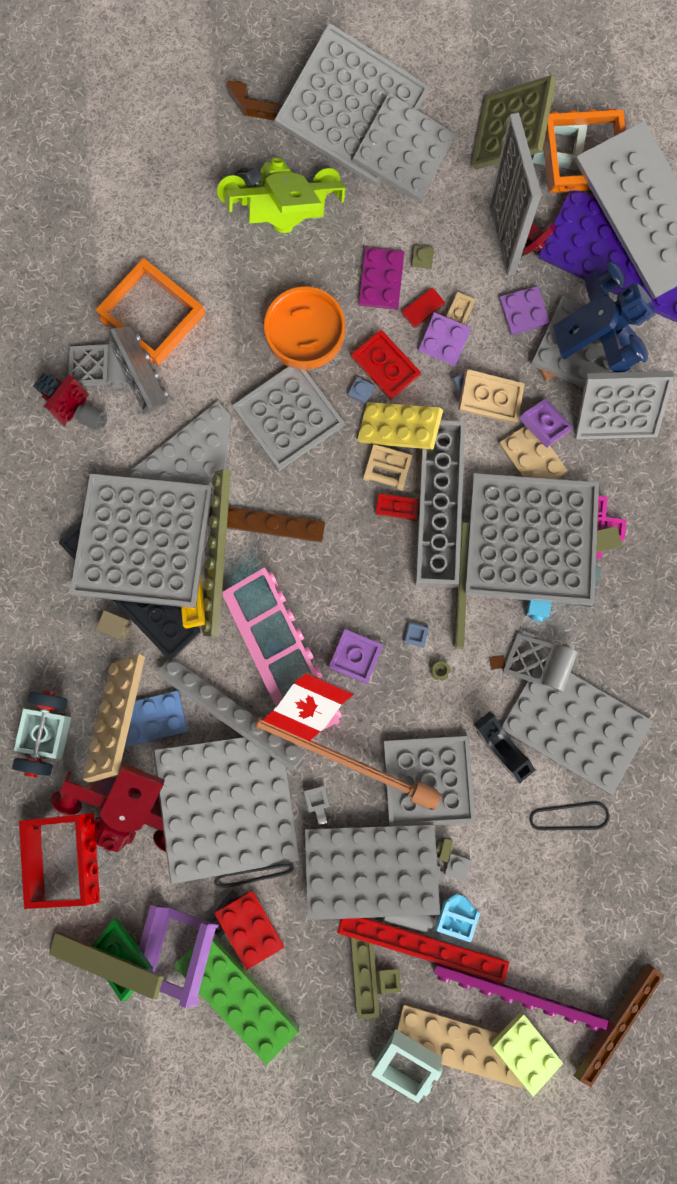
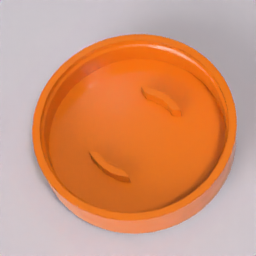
M296 287L283 292L271 303L265 315L264 331L268 347L280 362L295 369L310 370L329 363L339 353L345 339V317L340 305L330 294L314 287Z

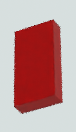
M431 288L403 310L402 315L415 329L434 312L444 306L445 301Z

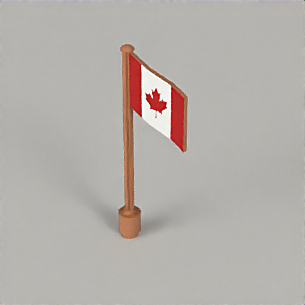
M306 672L293 683L281 702L264 719L259 717L256 720L255 727L257 729H263L408 793V796L411 797L410 801L417 805L435 810L440 802L442 794L429 785L419 781L416 785H411L312 741L327 726L340 706L355 694L351 691Z

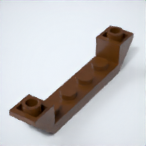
M240 81L227 82L229 96L244 116L275 121L283 105L275 102H263L254 98L247 99V84Z

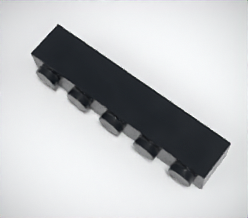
M242 167L234 173V175L242 178L247 186H257L261 183L260 180L263 179L257 167Z

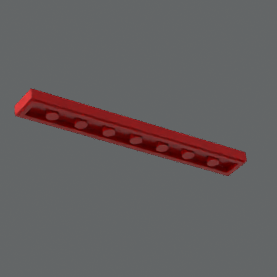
M369 918L340 919L336 933L503 984L505 983L510 963L495 956Z

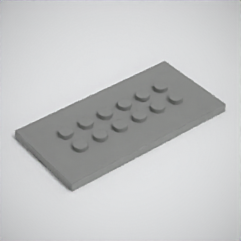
M519 113L510 114L488 203L507 276L516 273L542 195Z
M643 121L576 156L574 160L652 299H655L677 287V178L646 122Z

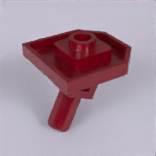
M532 223L521 257L533 250L537 252L546 245L545 240L556 228L553 223L540 229Z

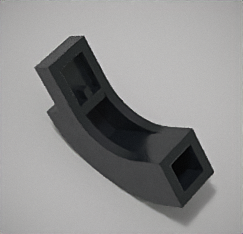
M491 711L474 724L481 740L519 784L535 771L530 760L511 741Z

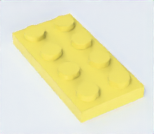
M367 402L357 440L360 443L433 450L443 410L440 407Z

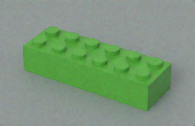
M213 936L199 994L267 1065L299 1032L300 1026L218 939ZM194 946L174 965L185 979Z

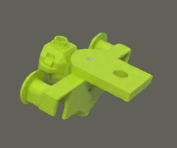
M272 158L271 162L264 163L260 170L263 179L260 180L259 187L246 188L244 180L236 175L224 177L217 186V195L225 203L229 212H232V204L240 201L242 206H248L249 224L269 222L273 225V229L280 233L291 232L293 227L304 219L323 217L326 195L334 192L336 197L343 203L346 189L342 181H340L339 173L335 169L324 168L314 176L313 183H308L304 176L292 173L281 158Z

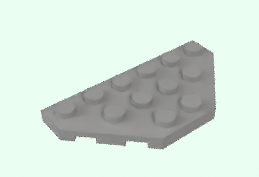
M217 401L123 477L211 485L215 471L226 469L231 415Z

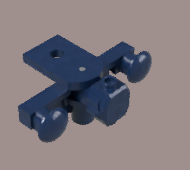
M607 261L608 270L600 275L594 272L584 279L590 302L554 324L553 328L560 355L564 359L601 337L609 368L614 373L626 372L640 361L646 363L648 361V350L645 343L637 336L629 324L639 326L654 317L656 312L647 292L636 283L625 287L617 293L616 302L609 297L608 292L618 286L620 288L624 287L625 278L622 270L616 263Z

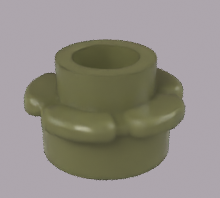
M438 660L430 666L431 676L435 680H446L451 672V668L445 661Z

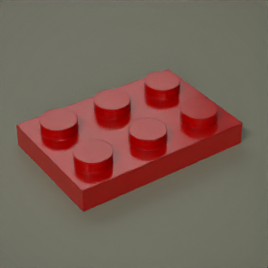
M382 330L351 354V358L390 400L394 399L421 376V371Z
M253 889L214 911L215 916L246 970L284 948L280 937Z

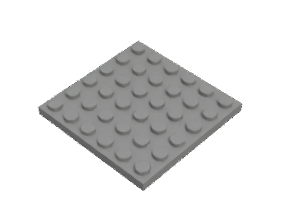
M329 23L275 118L274 124L374 186H377L380 178L352 161L388 93L418 110L430 86Z
M474 473L465 595L593 605L595 598L599 483Z
M90 474L70 594L74 596L196 608L213 487L211 485Z
M245 737L153 751L156 776L165 779L159 793L170 884L299 861L286 766Z

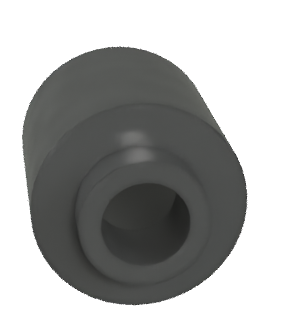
M81 404L76 410L75 419L79 423L97 431L105 427L107 417L104 411L88 404Z

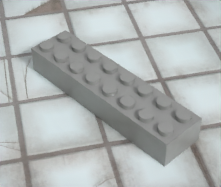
M441 420L434 449H421L415 586L457 588L459 585L465 441L464 421Z

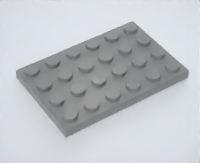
M540 665L534 668L531 674L533 678H541L543 670ZM570 673L563 693L527 681L501 727L505 733L608 794L613 795L653 721Z
M435 825L305 830L308 920L440 915Z

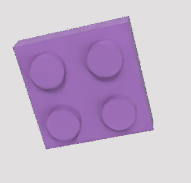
M538 286L500 296L499 300L510 335L550 324Z
M434 312L418 351L456 366L472 328Z
M544 399L523 413L519 418L546 448L574 428L547 399Z
M344 629L329 669L368 684L383 644Z

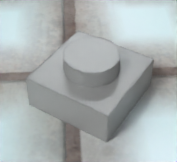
M450 853L444 874L466 881L472 860Z

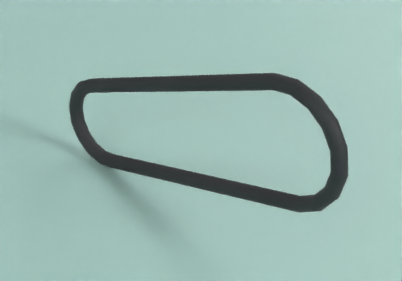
M587 802L537 809L530 815V824L534 829L541 831L598 830L608 824L610 814L604 804L600 802ZM589 805H599L604 808L607 814L606 820L602 825L593 827H537L533 823V816L538 812Z
M285 863L224 874L216 877L214 884L220 888H228L290 874L294 871V866ZM281 867L291 868L285 872L224 885L217 883L219 879L227 876Z

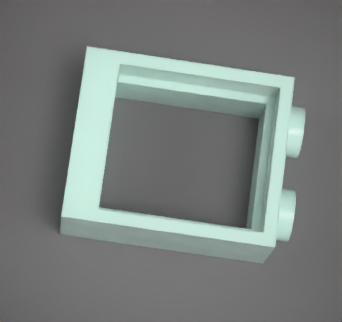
M587 125L554 126V132L557 134L575 136L573 155L557 152L559 168L579 169L574 159L583 153ZM544 150L541 153L532 155L533 163L545 165Z
M395 1029L376 1059L371 1075L419 1103L423 1095L427 1097L433 1080L437 1081L443 1070L440 1067L442 1057ZM396 1052L428 1070L420 1084L389 1066Z

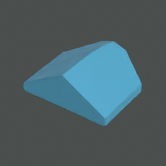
M454 894L444 901L435 931L471 942L480 913L466 897Z

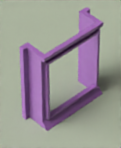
M150 905L139 948L152 965L153 972H156L170 918L199 928L184 987L162 980L159 991L180 1000L179 1006L181 1007L199 1006L197 997L215 929L218 928V924L170 907Z

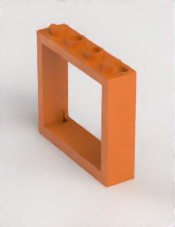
M610 108L605 111L591 109L586 112L572 110L567 113H558L557 111L549 113L543 144L549 193L591 190L583 175L560 177L554 126L613 123L614 136L626 131L624 110Z
M143 258L97 307L96 312L99 315L98 320L104 326L110 325L112 328L125 327L110 315L109 312L144 274L191 312L155 351L142 340L139 343L142 351H147L151 360L149 362H154L159 366L206 313L203 305Z

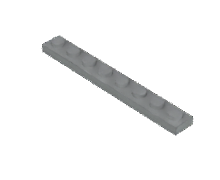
M167 660L158 669L157 675L291 771L305 757L306 752L294 743L263 729H257L255 727L257 717L176 660Z

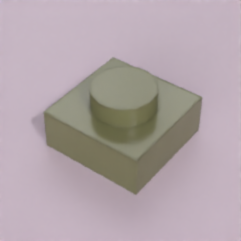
M414 246L412 267L432 269L434 248Z
M443 837L442 842L438 841L436 854H439V860L448 862L453 840Z
M399 969L376 971L378 994L401 992Z

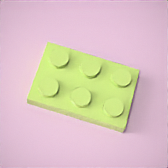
M520 1012L490 1044L495 1053L533 1097L563 1064L525 1015Z

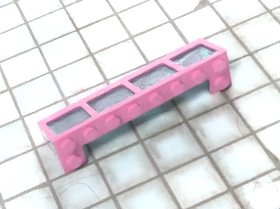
M262 568L223 591L222 595L275 706H277L293 683L306 672L319 678L323 676L318 666L313 667L310 661L314 657L309 647L304 648L301 642L304 637L300 629H295L292 624L295 618L291 610H286L283 602L286 600L282 591H276L275 589L278 584L272 571L267 572L266 568ZM339 709L321 732L340 723L339 718L342 715Z

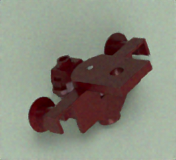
M123 764L117 777H108L90 782L85 787L70 782L71 771H68L60 791L51 795L50 803L52 807L63 815L71 816L78 814L82 809L81 801L101 808V817L95 818L96 844L107 851L119 852L126 844L132 843L136 835L135 831L142 829L145 824L158 829L153 834V841L160 850L166 852L159 793L165 779Z

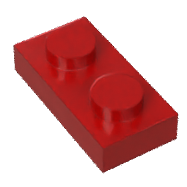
M378 494L376 515L416 521L419 499Z

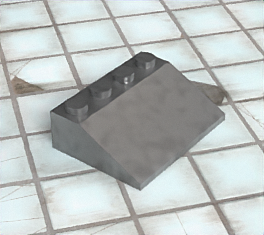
M131 327L111 329L108 342L144 415L166 405L169 398L168 393L164 387H160L158 380H160L155 368L151 369L148 363L151 361L146 350L142 351L139 344L141 339L137 331L133 332Z

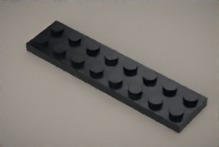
M82 521L58 542L74 560L76 559ZM113 600L169 661L174 659L201 634L196 627L187 629L183 627L182 612L176 606Z

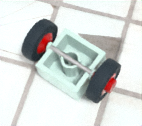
M43 690L42 693L29 692L27 703L35 704L43 710L35 711L23 708L14 751L31 754V757L14 758L12 769L24 772L25 776L37 778V775H51L53 764L38 759L40 756L54 759L63 758L71 717L51 714L50 711H47L54 709L63 710L66 708L67 699L55 696L56 692Z

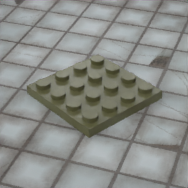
M553 75L485 96L471 165L475 170L498 164L510 114L519 113L530 154L542 152L556 82Z

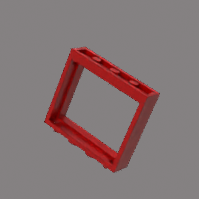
M94 813L20 820L19 835L24 909L88 906L100 903ZM75 822L80 898L45 900L41 825Z

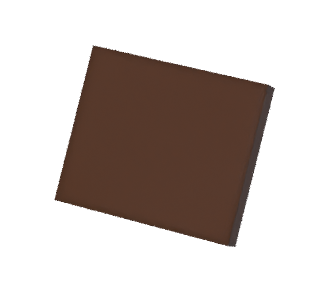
M504 655L489 657L491 670L505 668Z

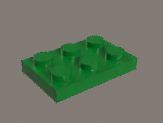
M113 919L92 945L148 970H153L152 965L119 919ZM107 980L120 1001H127L134 993L130 989Z

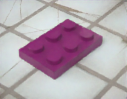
M365 247L359 306L398 310L405 251Z

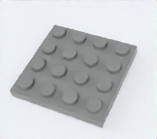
M388 93L352 161L420 202L456 134L396 96Z
M562 296L531 366L540 370L543 369L548 373L554 374L556 377L584 388L587 373L614 372L609 368L601 337L565 359L560 355L553 325L584 306V304ZM629 324V326L635 331L636 327Z
M287 367L232 405L235 412L278 471L345 426V422L307 371Z
M673 371L587 373L576 426V439L658 437L675 378Z
M469 736L384 741L386 774L411 785H416L418 781L437 789V792L442 794L435 810L432 808L427 809L411 802V797L408 796V793L387 785L389 827L476 822Z

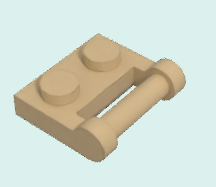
M373 444L363 480L368 482L370 480L397 487V490L403 491L413 455ZM373 467L401 474L400 479L372 472Z

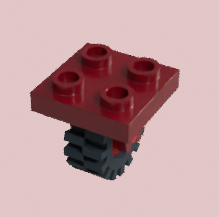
M43 373L33 385L46 401L44 408L63 426L73 419L79 405H84L89 396L79 382L70 374L62 382L58 378L53 379Z

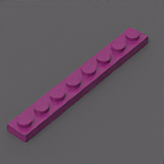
M435 963L433 972L435 975H438L437 979L449 983L450 980L459 982L458 986L465 989H471L472 986L480 989L479 992L487 996H492V994L500 995V999L513 1003L515 1000L521 1002V1006L530 1010H534L537 1007L543 1009L544 1014L556 1017V1014L565 1016L564 1020L574 1024H577L578 1021L586 1023L585 1026L592 1030L598 1031L599 1028L607 1029L608 1020L602 1015Z

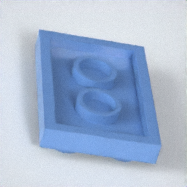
M179 691L135 701L125 747L188 732Z

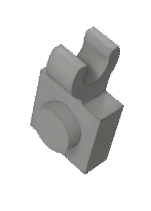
M325 786L304 791L309 813L316 812L319 826L328 824L324 808H328L330 805Z

